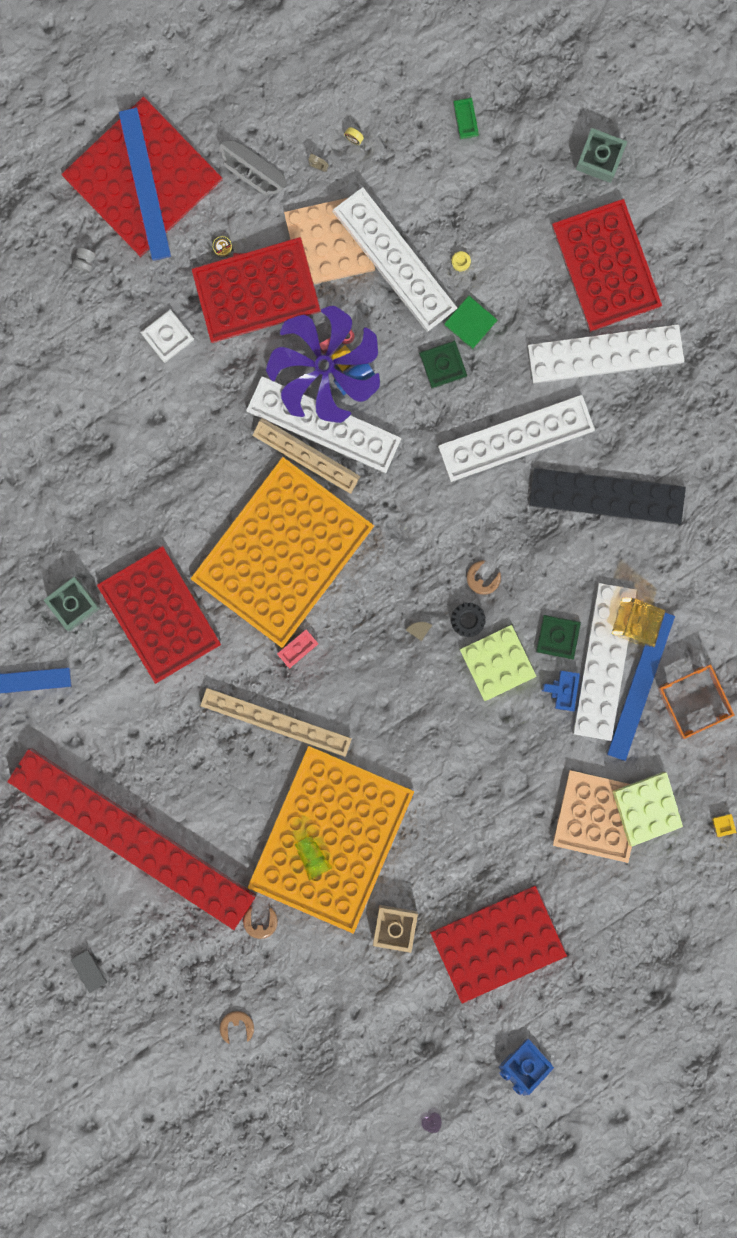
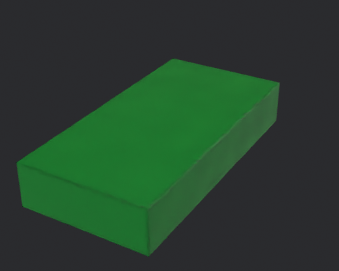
M466 98L453 101L460 140L478 137L479 132L473 99Z

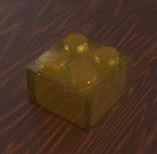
M622 598L611 634L640 646L655 647L665 610L636 598Z

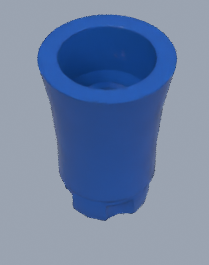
M369 364L351 365L342 372L356 380H367L375 375ZM334 379L333 381L335 382L343 395H346L347 393L343 390V388L340 386L337 380Z

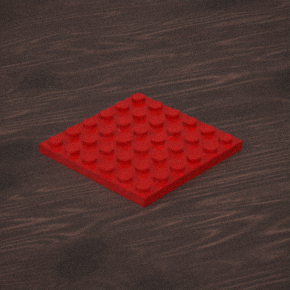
M143 96L131 109H138L167 233L223 179ZM119 119L61 175L141 258L150 248L122 125Z

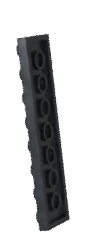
M534 468L529 506L681 525L686 487Z

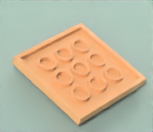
M348 198L284 212L290 240L302 238L314 284L375 271L374 264L332 212L334 208Z
M569 770L552 845L628 863L632 846L628 844L612 791L630 784Z

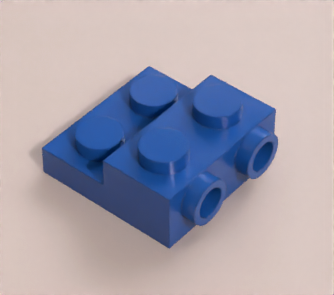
M526 1039L498 1066L501 1070L499 1072L501 1077L506 1081L510 1080L514 1084L513 1090L518 1095L523 1094V1096L530 1095L554 1069L553 1065L529 1039Z

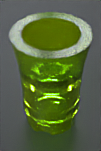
M312 836L295 844L309 881L333 868L324 857L317 843L314 842Z

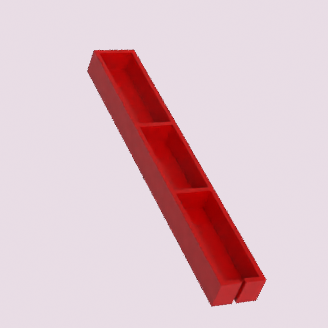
M28 749L19 763L21 766L16 767L7 781L9 784L226 926L235 930L257 896L256 894L36 750Z

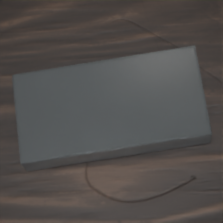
M88 949L71 959L89 993L107 983Z

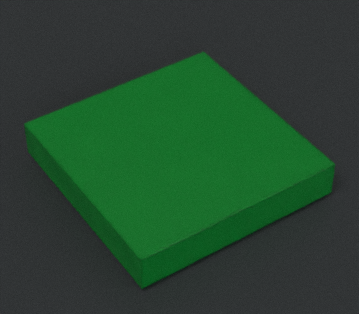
M468 296L446 321L444 326L473 350L498 320L473 298Z

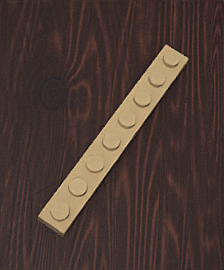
M209 688L206 689L201 703V707L345 757L352 738Z

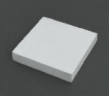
M171 309L140 332L164 363L194 341V338Z

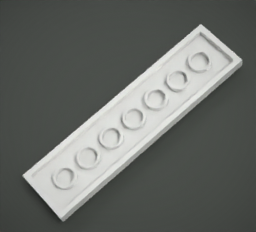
M363 187L333 209L332 212L426 332L430 331L457 309L452 300Z
M679 324L527 346L533 384L684 363Z
M263 376L261 377L246 412L386 474L401 441L400 437L351 415L342 423L324 421L316 413V400L305 395L301 399V406L305 417L293 416L288 412L281 399V392L285 386Z
M583 395L441 444L438 448L450 482L592 433L595 429Z
M598 583L573 730L575 735L612 741L636 589Z

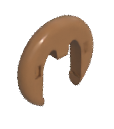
M486 560L475 562L467 572L469 587L474 592L482 595L494 592L501 582L500 572L487 587L482 586L483 580L475 581L476 572Z
M250 907L243 918L246 932L256 939H264L271 936L278 924L277 915L274 910L270 908V921L266 930L263 929V925H258L257 929H254L251 923L252 907Z
M233 1011L222 1019L220 1034L228 1044H230L228 1024L231 1021L234 1026H238L239 1021L242 1020L246 1026L247 1042L252 1038L254 1024L246 1013Z

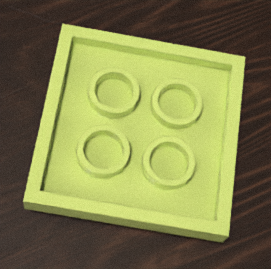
M512 625L460 649L484 701L537 677Z
M667 772L656 774L612 791L629 846H635L683 827Z

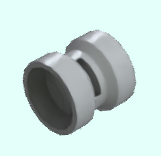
M78 248L76 252L77 259L74 260L72 267L90 273L92 269L91 263L95 260L96 254L90 250Z

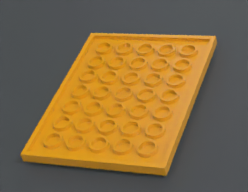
M282 457L191 577V580L283 648L374 528V525Z
M308 746L248 888L354 934L415 791Z

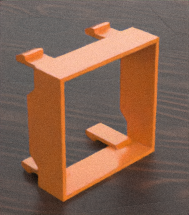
M711 664L702 666L658 688L663 703L681 739H686L735 716ZM708 668L712 681L729 715L723 713L715 717L716 721L695 731L689 729L682 732L663 690Z

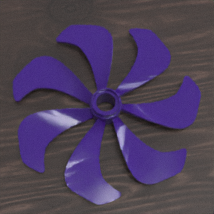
M329 306L321 309V312L331 322V338L326 355L321 354L319 338L313 320L306 315H300L286 320L282 325L280 335L296 334L300 336L310 346L317 359L313 361L292 349L279 347L271 353L266 372L271 381L274 382L279 372L284 368L290 366L315 367V371L288 383L281 392V399L291 415L305 417L301 406V399L310 384L322 374L316 399V413L324 421L342 423L351 415V412L340 409L335 404L331 394L329 374H333L343 390L353 400L358 402L368 400L380 387L379 373H376L367 380H356L336 370L335 364L362 365L373 362L378 356V341L376 334L365 327L363 329V340L356 349L334 360L330 358L349 334L352 328V319L338 307ZM327 360L329 367L326 370H321V362Z

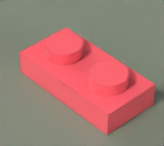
M306 629L277 655L290 669L314 649L318 643Z

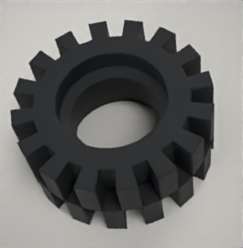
M466 602L460 604L452 612V628L460 636L473 637L483 630L486 616L483 609L474 603ZM466 612L472 613L476 618V622L472 627H465L461 623V616Z

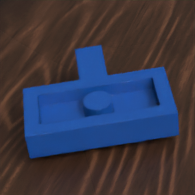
M560 671L558 681L554 680L553 685L543 684L542 691L552 693L551 698H556L554 709L575 711L579 673Z

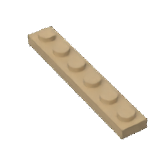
M263 418L259 421L252 435L350 494L361 477Z

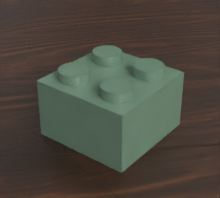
M591 128L576 170L611 183L628 141Z
M73 577L44 599V602L67 631H72L101 609L77 577Z

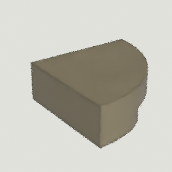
M310 154L308 159L309 166L327 172L329 164L320 157Z
M417 622L410 625L406 631L422 641L432 625L426 622Z

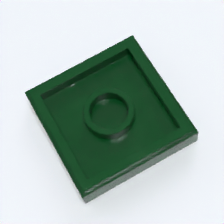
M455 340L419 353L431 390L468 377Z
M543 615L536 653L574 660L581 622Z

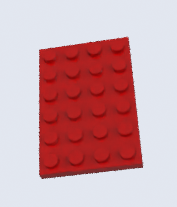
M624 199L551 225L589 332L662 307Z
M301 237L192 269L211 343L278 325L300 315L309 316L321 312Z
M163 546L97 585L155 684L222 645Z
M535 885L430 932L462 1004L567 957Z

